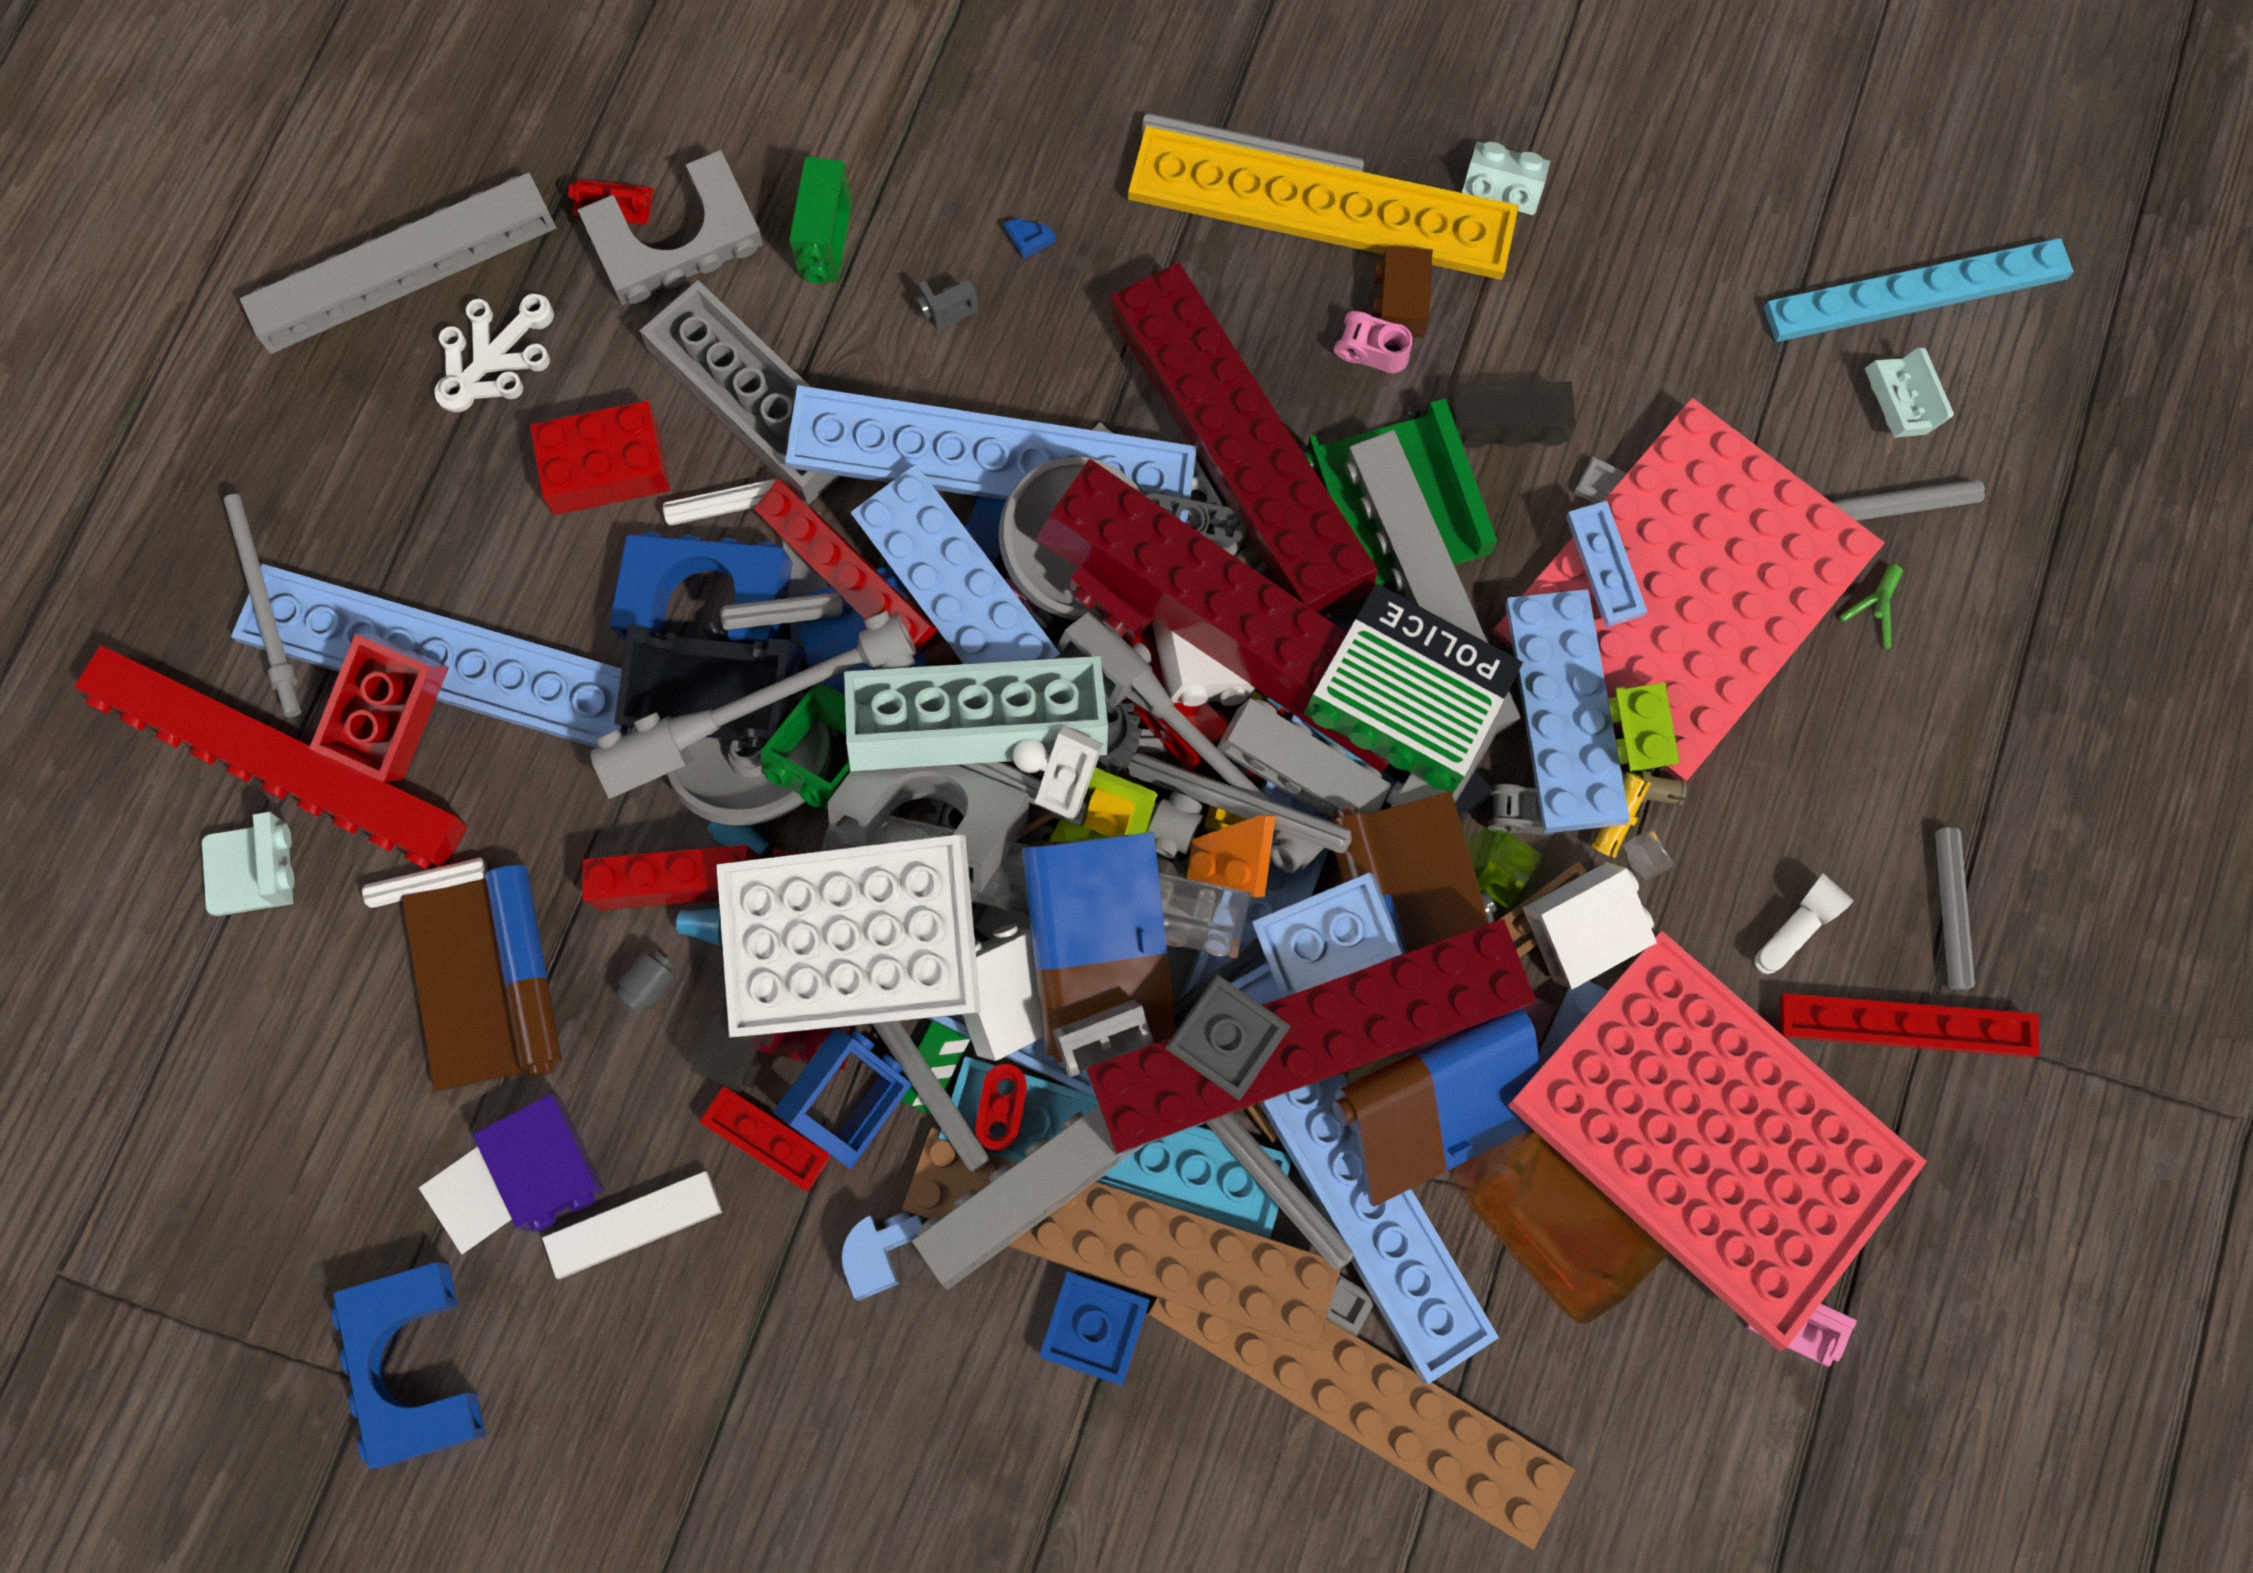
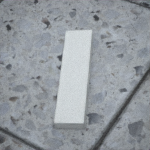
M705 1171L547 1235L542 1239L555 1277L560 1280L721 1214L723 1211L710 1175Z

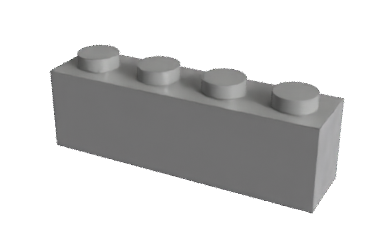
M1250 698L1237 709L1217 746V749L1222 754L1331 820H1334L1332 813L1349 807H1357L1359 813L1367 812L1371 814L1379 811L1392 786L1382 779L1379 771L1368 765L1355 763L1347 758V753L1342 748L1331 743L1324 744L1311 736V730L1303 724L1289 722L1276 714V709L1267 702L1261 700L1254 701Z

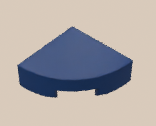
M1013 219L1003 223L1006 234L1023 259L1056 242L1054 232L1042 223L1039 225L1034 222L1023 221V219Z

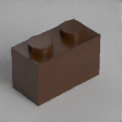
M1386 246L1383 261L1376 260L1374 284H1381L1380 296L1374 295L1372 317L1394 324H1401L1411 332L1412 337L1424 338L1429 321L1433 249Z

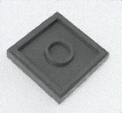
M1216 974L1165 1050L1240 1101L1291 1026Z

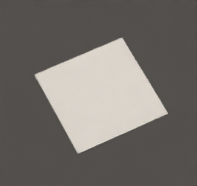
M478 1146L419 1187L461 1254H464L512 1220Z

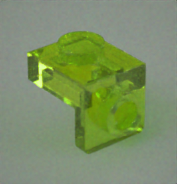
M1507 833L1477 880L1480 891L1484 889L1492 899L1505 907H1510L1533 873L1543 854L1510 833Z

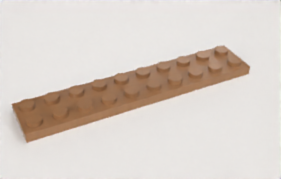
M931 1128L902 1211L914 1216L918 1215L926 1220H930L935 1216L943 1219L955 1210L953 1204L962 1195L971 1190H975L977 1193L991 1184L989 1178L994 1172L1006 1164L1010 1163L1014 1167L1018 1163L988 1154L990 1163L982 1170L972 1173L968 1170L953 1145L948 1141L938 1139L941 1131ZM1097 1182L1091 1184L1007 1246L1315 1351L1319 1344L1341 1269H1334L1322 1256Z
M1157 1298L1148 1313L1152 1318L1532 1550L1535 1549L1575 1472L1574 1468L1432 1382L1422 1384L1417 1373L1328 1319L1325 1320L1319 1344L1315 1351L1161 1298Z

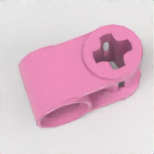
M1351 311L1346 314L1344 319L1346 327L1343 336L1334 346V353L1338 357L1351 363H1360L1387 373H1397L1406 368L1409 363L1413 338L1411 332L1405 326L1374 318L1364 312ZM1394 345L1401 348V350L1392 352L1385 347Z

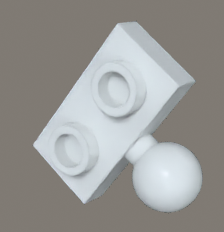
M1064 726L1058 733L1051 755L1047 754L1045 746L1040 741L1026 739L1020 741L1015 746L1013 760L1015 765L1024 772L1033 773L1038 770L1045 772L1035 800L1036 804L1074 820L1081 809L1103 743Z

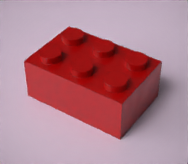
M649 400L530 424L542 496L554 515L671 491L659 423Z
M355 633L309 749L382 782L404 780L449 667L376 634Z

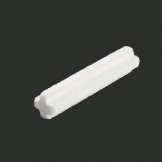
M772 479L665 502L663 504V514L667 524L672 526L751 509L758 504L776 480Z
M475 858L365 884L362 887V895L365 904L368 907L374 908L403 901L402 896L485 880L488 868L482 858Z

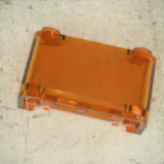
M1536 1131L1527 1136L1468 1191V1199L1474 1211L1557 1306L1577 1323H1590L1625 1300L1669 1254L1661 1244Z

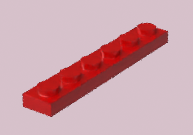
M778 478L753 508L865 620L884 611L888 612L890 618L899 615L909 631L916 650V654L912 655L913 658L937 631L905 597L785 481Z
M1786 993L1779 996V1033L1787 1039L2022 1058L2040 1056L2039 1014Z

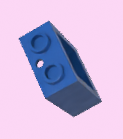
M834 1028L772 1113L851 1169L912 1083L900 1075L902 1065L885 1053H882L878 1058L870 1052L874 1044L855 1030L850 1035H847ZM851 1053L880 1077L837 1136H835L805 1113L848 1054Z

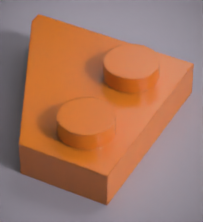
M1271 814L1259 815L1192 839L1187 881L1251 897H1265L1276 816Z

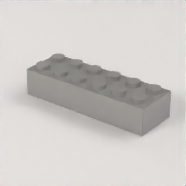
M699 280L639 330L649 353L808 504L840 477V475L786 468L785 460L797 385L810 386Z

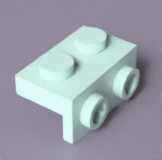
M1477 141L1462 193L1519 205V212L1534 215L1544 188L1550 161L1543 159L1540 155L1533 152L1519 153L1508 150L1499 143H1482Z
M1916 348L1903 359L1875 360L1865 368L1871 382V388L1879 401L1886 423L1891 429L1894 438L1927 435L1953 417V410L1925 348Z

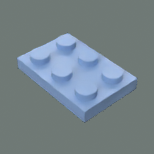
M1367 873L1252 921L1281 998L1405 954L1373 873Z

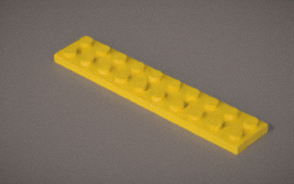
M1149 126L1145 127L1128 191V200L1383 255L1386 246L1433 249L1432 265L1499 280L1503 279L1519 208V205Z

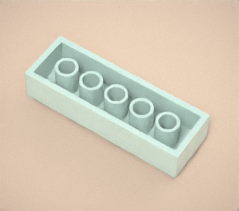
M1101 656L844 672L846 743L850 771L1014 761L1013 750L1020 741L1026 739L1040 741L1045 746L1047 754L1051 755L1058 733L1064 726L1103 743L1100 755H1107L1108 721Z

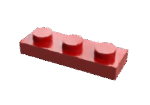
M724 1086L699 1121V1123L807 1193L832 1157L818 1146Z

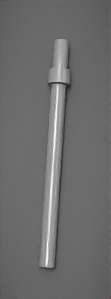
M230 494L224 497V503L271 666L268 670L271 686L278 691L284 716L295 717L301 714V709L294 685L297 684L294 668L287 663L241 497L238 494Z

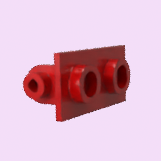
M578 179L577 183H570L568 191L569 198L574 199L572 217H580L578 209L614 195L627 223L648 225L654 189Z

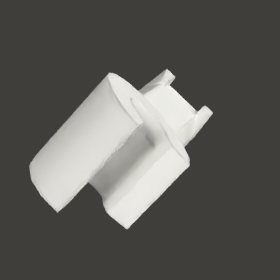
M1823 873L1800 903L1802 907L1794 912L1774 934V937L1757 953L1754 959L1757 970L1763 974H1772L1782 968L1822 924H1827L1851 905L1853 899Z

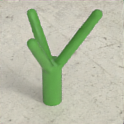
M1895 564L1888 565L1876 591L1839 616L1840 621L1844 622L1877 602L1874 616L1878 619L1882 618V637L1885 649L1891 647L1890 598L1903 573L1902 568Z

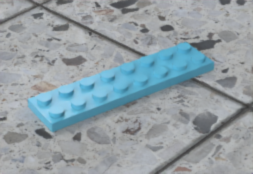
M964 1057L951 1100L976 1136L975 1126L986 1074L995 1065ZM1024 1074L1027 1082V1094L1016 1143L1008 1150L1002 1152H993L985 1147L983 1148L987 1154L1020 1163L1027 1157L1025 1151L1035 1142L1042 1138H1047L1050 1141L1062 1132L1060 1126L1068 1118L1078 1112L1086 1115L1097 1107L1096 1096ZM1008 1080L1002 1081L998 1085V1092L1002 1095H1009L1014 1089V1084ZM995 1123L990 1128V1134L995 1138L1002 1137L1006 1132V1126L1002 1123ZM1198 1126L1144 1145L1095 1181L1267 1239L1271 1237L1279 1208L1277 1203L1214 1131ZM941 1129L938 1139L950 1142ZM1261 1146L1288 1176L1292 1161L1289 1154Z

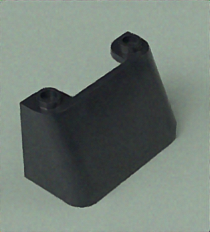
M628 625L614 724L628 729L627 734H630L637 730L634 725L635 721L656 712L661 720L668 716L673 718L710 709L713 711L804 671L806 653L790 640L769 638L767 645L763 641L745 644L681 638L675 633H667V635L653 634L651 636V628ZM797 692L720 726V729L704 738L748 742V748L762 750L791 714Z

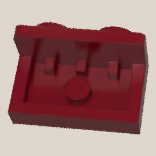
M1081 565L1070 577V588L1073 590L1071 593L1072 597L1085 609L1090 611L1093 607L1104 616L1103 623L1117 636L1122 638L1125 634L1134 642L1153 620L1109 590Z

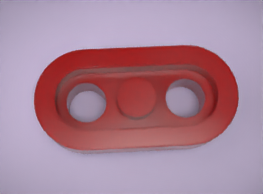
M1000 1064L993 1067L986 1074L983 1083L975 1131L981 1145L993 1152H1002L1011 1148L1016 1143L1020 1132L1027 1094V1082L1022 1071L1014 1065ZM1008 1080L1014 1084V1089L1009 1095H1002L998 1092V1085L1002 1081ZM995 1123H1002L1006 1126V1132L1000 1138H995L990 1134V1128Z

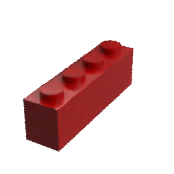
M1143 630L1134 642L1124 634L1122 639L1129 646L1139 642L1149 650L1151 662L1148 664L1152 667V672L1165 690L1158 650L1150 642L1146 631ZM1128 697L1123 700L1124 703L1134 704L1133 713L1140 717L1142 723L1161 741L1186 770L1194 772L1207 762L1163 718L1159 719ZM1207 702L1198 706H1185L1183 703H1174V707L1217 748L1229 726L1226 716L1219 709H1212Z
M747 845L583 859L582 901L600 911L718 901L717 864L761 859V856Z

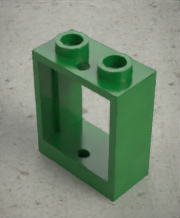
M805 157L789 241L800 279H805L814 284L838 283L853 203L844 161Z
M819 682L813 685L762 748L761 773L772 784L778 787L785 786L798 793L809 805L814 807L821 806L828 810V801L850 773L849 761L832 783H829L786 759L816 720L846 735L845 695Z

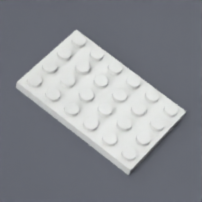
M952 835L717 864L729 1038L981 1012L966 836Z

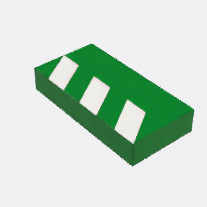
M932 1021L918 1050L946 1091L971 1040ZM905 1074L904 1078L910 1082V1080ZM911 1085L901 1099V1102L933 1117L914 1086Z

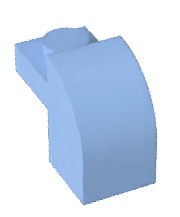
M904 1212L884 1221L886 1228L880 1231L875 1219L872 1216H868L851 1230L844 1243L842 1264L854 1299L860 1301L899 1284L887 1251L911 1242L919 1236L917 1230L923 1225V1222L918 1215L910 1218L909 1213Z

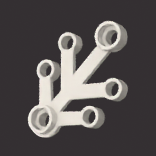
M539 294L527 295L520 303V314L491 343L489 323L493 318L492 310L486 301L482 299L472 300L466 307V314L472 322L473 362L464 371L461 351L466 346L465 337L456 327H447L441 331L439 341L446 354V376L437 383L435 398L442 408L452 412H462L473 404L474 399L501 396L507 399H515L523 392V384L518 375L513 372L502 373L497 378V381H478L487 372L519 369L542 371L548 367L550 357L546 349L540 344L529 345L521 353L505 354L529 328L543 329L553 321L554 311L546 297ZM540 305L537 311H529L531 307ZM485 309V313L482 316H474L477 310ZM458 337L456 343L447 344L449 338ZM535 354L543 355L539 361H530L531 357ZM510 381L516 382L512 389H504L506 383ZM460 387L458 393L454 395L448 394L452 389Z

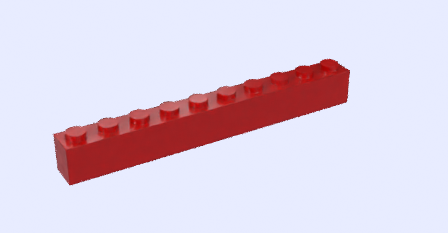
M102 645L99 646L74 688L87 696L84 703L106 715L112 709L122 714L119 719L121 722L141 732L147 726L157 731L154 736L156 739L175 749H178L182 743L192 748L189 753L191 756L210 766H213L217 760L227 765L226 773L245 783H248L252 777L263 783L260 788L261 790L280 800H284L285 796L289 795L299 800L296 807L317 818L324 812L334 817L333 825L352 835H355L359 829L370 835L367 841L387 852H391L393 847H396L406 852L405 860L424 870H427L429 864L435 867L445 866L468 828L456 816L386 782H382L309 749V745Z

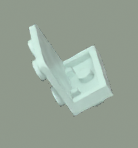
M271 812L254 814L253 828L209 834L203 838L202 853L206 910L211 915L222 916L293 904L292 888L294 887L295 879L290 865L289 848L292 843L291 833L288 825Z

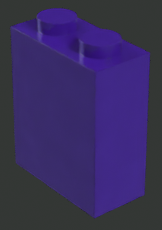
M552 1093L473 1134L515 1228L525 1231L531 1229L532 1233L544 1230L557 1221L555 1216L569 1208L572 1212L579 1211L596 1201L594 1195L605 1190L562 1099Z

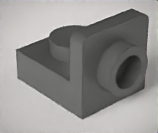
M925 279L917 282L920 295L915 298L917 307L925 320L931 318L937 330L979 311L977 293L970 280L961 284H951L936 296L933 295Z

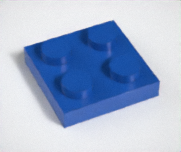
M1067 1272L1039 1358L1123 1386L1150 1300Z

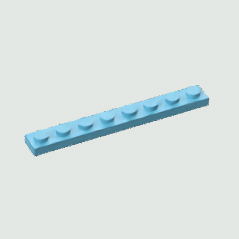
M2059 238L1768 301L1764 310L1775 342L2062 281L2068 279L2074 271L2062 239Z

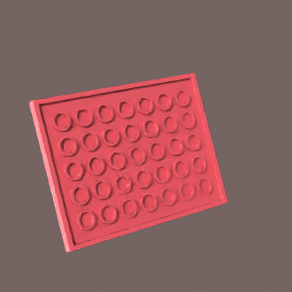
M1691 398L1604 500L1608 502L1645 603L1646 615L1638 619L1605 627L1573 537L1522 595L1529 596L1589 590L1608 700L1609 698L1616 697V687L1624 686L1625 689L1665 682L1680 764L1663 766L1662 768L1675 779L1685 780L1686 782L1885 543L1694 398ZM1506 614L1493 629L1492 634L1513 650L1508 616ZM1621 723L1613 724V729L1623 737Z
M1661 930L1655 936L1657 943L1640 953L1507 1106L1780 1352L1790 1345L1927 1161Z

